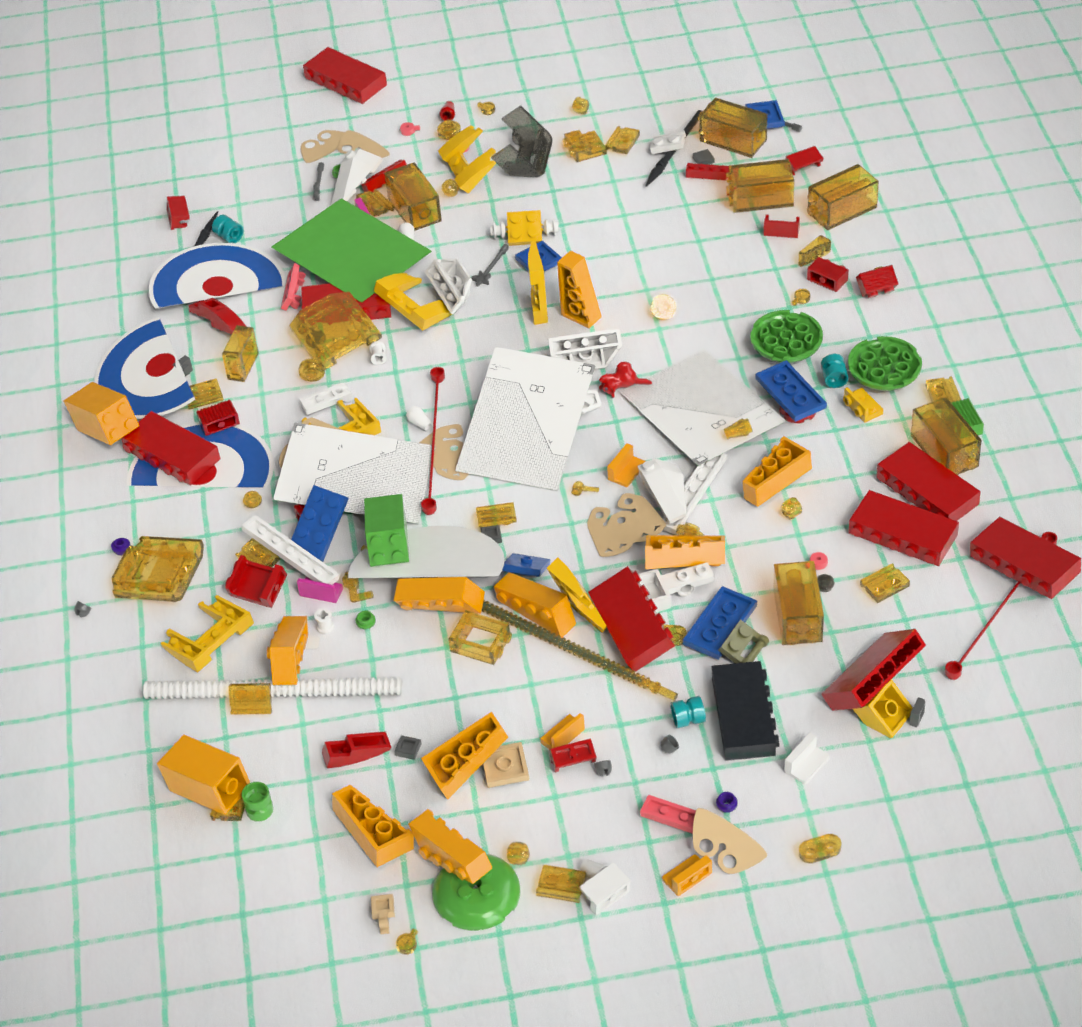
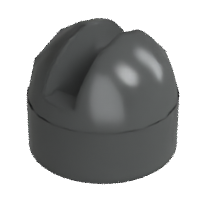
M77 601L74 611L76 615L85 617L92 608Z
M667 735L661 741V749L665 753L670 754L679 748L678 741L672 735Z
M611 760L594 763L598 775L603 777L604 771L606 776L611 773Z

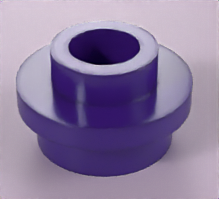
M118 538L111 544L112 551L120 556L127 554L131 547L130 541L126 538Z
M723 792L716 799V806L722 812H732L737 808L738 800L731 792Z

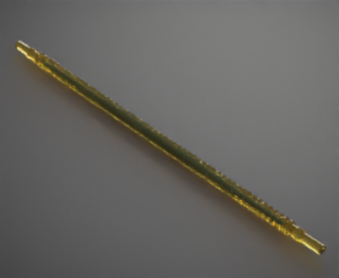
M363 545L361 551L368 549L367 546ZM412 577V578H438V577ZM483 600L482 612H486L488 615L491 614L492 617L496 616V619L505 621L507 624L510 623L511 626L515 625V628H520L525 633L529 632L530 635L539 636L540 640L544 638V642L553 643L559 649L568 650V653L573 652L574 656L578 655V658L583 657L584 661L588 659V663L593 662V665H598L603 670L607 669L613 675L622 676L623 679H627L628 682L632 681L633 684L638 683L639 687L643 686V689L648 688L654 694L659 693L673 701L677 699L678 693L661 686V683L650 681L649 677L645 678V675L640 676L639 672L635 674L634 670L630 671V668L625 669L624 665L620 667V663L610 662L609 658L605 659V656L600 657V654H595V651L591 652L590 649L586 650L580 644L576 645L575 642L566 641L565 637L556 636V633H551L546 628L537 627L536 623L527 622V619L518 617L517 614L513 615L512 612L508 613V610Z

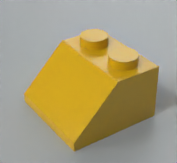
M891 679L863 708L853 710L864 725L889 738H893L910 717L913 707Z

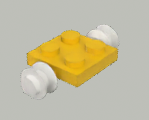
M541 210L507 212L506 228L503 222L500 225H496L494 222V226H491V236H494L496 239L497 236L501 235L503 239L506 233H508L509 246L530 245L533 241H536L537 244L542 241L543 229L547 236L549 232H553L556 235V232H559L558 221L555 222V218L552 222L546 219L543 226L541 224Z

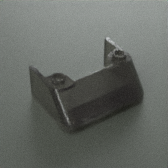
M520 105L502 117V121L513 130L512 140L519 146V150H516L509 144L494 154L491 159L507 175L538 178L545 173L553 139L551 134Z

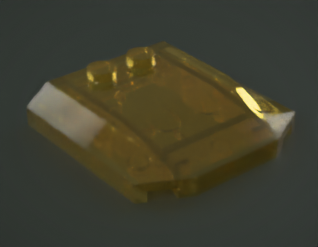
M350 292L334 293L325 296L300 310L289 325L293 334L321 372L337 364L336 359L363 344L369 346L382 338L380 331Z
M141 536L139 538L140 542L136 546L131 545L126 549L112 576L115 598L170 602L182 600L203 558L204 544L202 539Z

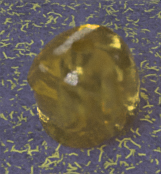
M577 96L572 104L573 111L583 115L587 113L589 108L588 99Z
M447 179L441 186L443 193L448 197H454L459 192V185L453 179Z
M795 497L787 499L781 505L783 515L789 520L794 519L803 510L801 503Z
M516 841L508 846L507 859L510 864L523 865L528 861L530 852L525 843Z

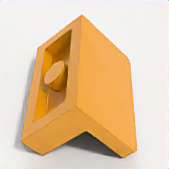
M626 443L607 466L608 480L628 487L639 474L637 466L646 461L634 456L633 445Z
M579 713L576 717H573L571 714H568L540 738L541 744L549 750L569 744L585 730L584 715Z
M694 854L663 875L662 881L679 897L712 873V860L707 855L700 859Z

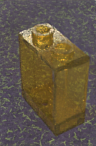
M236 325L222 353L228 380L245 382L259 354L253 327Z
M465 610L449 637L450 652L494 665L497 659L502 657L505 645L511 641L512 633L510 632L509 623ZM473 627L497 634L490 647L466 640Z

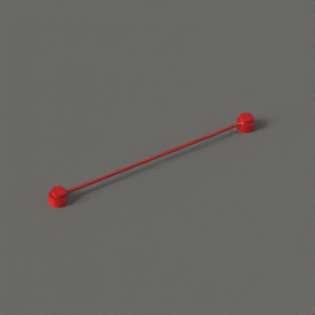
M434 367L430 371L431 379L436 383L429 496L421 502L422 511L426 515H432L437 510L436 501L431 498L438 387L439 383L445 379V371L442 367Z
M1045 532L1042 534L1041 538L1057 545L1058 537L1055 533ZM1020 582L1016 583L960 661H950L946 664L945 674L949 679L956 680L961 676V663L1019 586Z

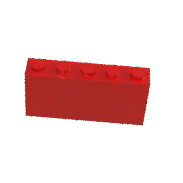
M330 47L325 48L303 65L306 79L361 104L387 86L386 73Z
M330 283L301 287L302 315L305 327L391 318L390 304L376 293L365 301L360 302Z
M153 411L149 412L138 422L139 426L121 438L123 448L127 453H132L140 460L150 463L154 468H159L167 475H172L180 482L190 486L221 459L216 445Z
M911 442L906 443L877 464V478L919 508L958 521L979 505L980 490Z
M872 490L867 492L849 520V534L939 566L958 536L959 529L958 521Z
M1000 516L970 542V557L1050 599H1053L1081 573V557Z
M627 566L588 593L626 664L635 673L675 647L672 641V638H674L672 632L663 625L666 621L660 613L657 614L655 611L658 609L652 598L649 599L647 597L650 595L644 584L641 586L640 582L642 579L636 570L632 572Z
M916 629L886 632L821 695L832 711L863 708L926 644Z

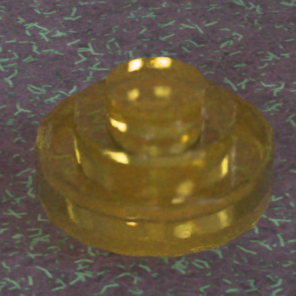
M445 120L437 127L438 136L446 140H450L461 131L460 124L452 120Z
M660 294L651 301L650 311L656 319L668 320L676 312V302L670 295Z
M305 359L299 364V376L305 381H318L324 377L325 366L318 359Z
M688 522L685 525L678 524L676 532L679 535H704L699 531L700 527Z

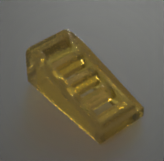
M822 235L814 239L799 252V266L803 267L818 257L821 258L829 254L831 251V240Z

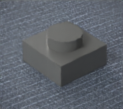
M185 355L178 360L184 375H189L193 371L190 358Z

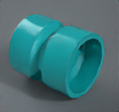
M219 215L212 224V231L228 243H237L243 236V226L227 215Z
M839 354L825 356L821 361V368L826 385L830 388L844 386L848 382L844 358Z
M700 696L687 699L686 703L683 700L670 703L672 718L677 729L689 726L690 721L693 724L706 722L705 709Z

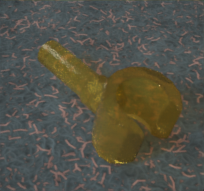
M576 481L573 484L571 493L579 496L582 491L599 492V487L584 486L581 481Z

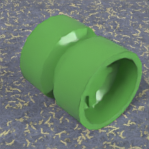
M252 782L246 785L242 790L241 796L248 818L253 821L268 819L273 813V804L268 786L262 782Z

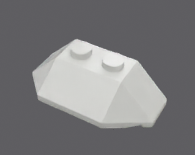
M457 258L434 259L425 271V274L449 312L454 314L469 297L472 283L471 277L460 260Z
M619 328L548 338L551 357L595 365L594 370L607 368L622 347Z

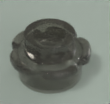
M827 574L819 575L815 580V585L819 591L829 592L835 585L834 578Z

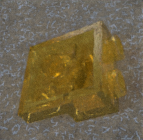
M580 130L564 134L563 145L565 148H568L570 157H573L576 163L607 154L606 147L595 131L582 134Z

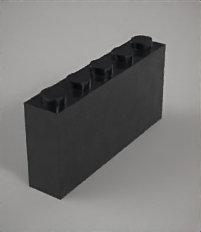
M761 661L712 666V684L725 761L776 756V747H779L778 734L774 735L776 721L775 718H771L773 705L772 701H768L770 689L769 685H765L767 672L766 669H762Z

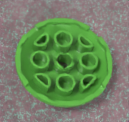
M778 310L760 317L753 324L750 338L755 350L763 357L779 363L786 360L789 363H794L807 359L816 353L823 341V330L818 321L806 313L800 312V314L790 313V310Z
M879 336L876 340L867 341L866 339L858 343L849 354L848 367L852 376L862 385L875 390L891 391L908 386L916 380L922 369V358L917 353V349L909 342L896 337Z
M486 853L492 869L473 884L466 880H461L457 875L448 873L442 868L434 881L432 890L433 903L438 914L451 922L454 927L464 930H484L502 923L505 917L512 910H515L520 898L518 876L506 861Z

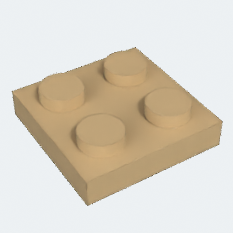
M522 742L500 746L483 763L488 788L529 780Z

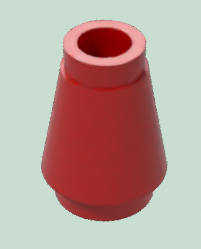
M447 101L441 108L439 115L442 120L451 121L454 119L455 109L453 102Z

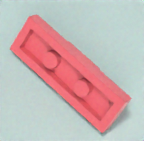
M296 263L293 264L287 275L281 309L286 311L289 306L298 309L302 298L296 295L299 286H302L305 282L306 274L299 272L300 265Z

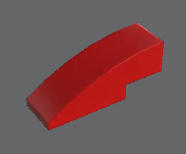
M386 731L347 734L345 740L325 742L322 755L327 769L336 768L379 756L391 750V744Z

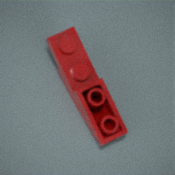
M209 298L205 301L201 300L189 305L191 313L211 320L212 327L220 331L227 332L230 335H239L240 332L247 330V326L235 312L214 298Z

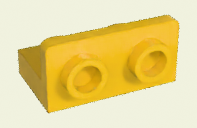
M848 387L844 388V404L849 406L864 423L883 415V408L863 388L853 392Z

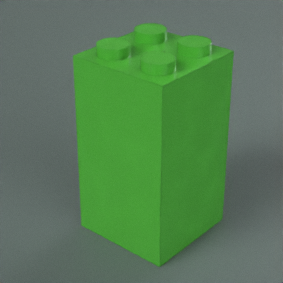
M395 494L364 498L365 535L370 567L409 562L408 534L403 495Z

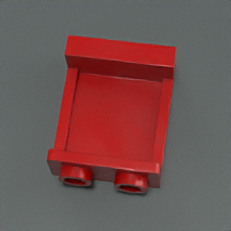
M240 555L234 564L231 576L226 580L225 589L231 597L272 608L287 577V573L281 565L275 564L273 568L249 561L244 555Z

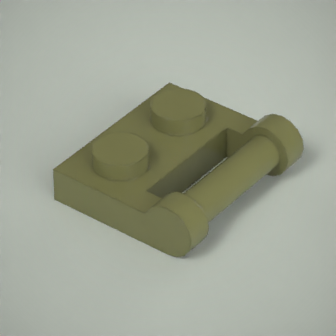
M740 619L718 651L734 663L753 662L762 648L768 645L769 639L767 636L756 632ZM751 640L754 641L756 644L747 657L743 658L741 656L742 652Z

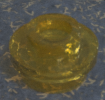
M249 491L244 495L243 503L247 508H256L262 503V497L256 491Z

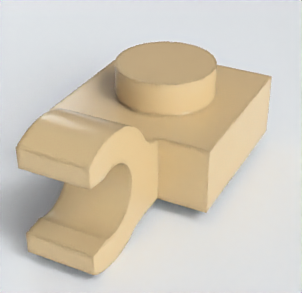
M393 894L371 896L373 920L379 919L380 934H389L388 918L395 917Z

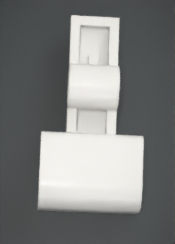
M708 562L660 575L658 569L639 574L642 579L640 582L641 586L644 584L650 593L647 597L649 599L652 598L658 607L655 610L656 612L671 608L670 594L678 592L680 596H687L693 593L695 587L715 581Z

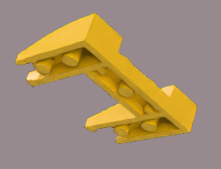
M471 125L454 135L438 150L442 159L448 163L456 176L454 179L459 188L468 194L496 164L495 161H490V157L496 153L493 148H490L468 164L463 153L483 132L479 127L474 130V127Z
M533 241L528 253V271L530 284L532 285L531 305L534 325L548 323L544 269L536 241Z
M397 273L377 280L374 292L422 331L453 315L442 300L419 306L403 293L420 284L422 279L419 277L416 278L407 275V273Z
M354 398L355 404L344 405L343 400L337 401L338 406L350 421L339 427V429L374 436L381 433L380 421L357 398Z
M557 557L546 569L560 591L567 594L570 606L603 633L606 630V624L587 592L567 565Z
M216 595L217 602L208 606L203 601L198 603L201 610L217 621L216 624L195 642L169 628L166 634L171 638L168 644L161 642V646L180 662L198 673L212 661L210 654L234 633L241 635L254 624L249 611Z

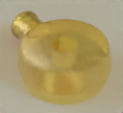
M478 102L477 104L484 115H491L495 112L496 107L492 102Z
M798 289L794 294L792 304L796 306L798 303H808L811 298L810 292L807 289Z
M413 928L410 933L402 934L397 938L396 948L401 954L408 955L416 950L417 940L415 936L418 934V931Z

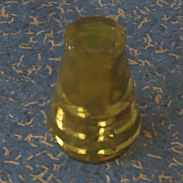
M741 418L729 427L724 428L727 439L748 436L749 433L753 432L748 418Z

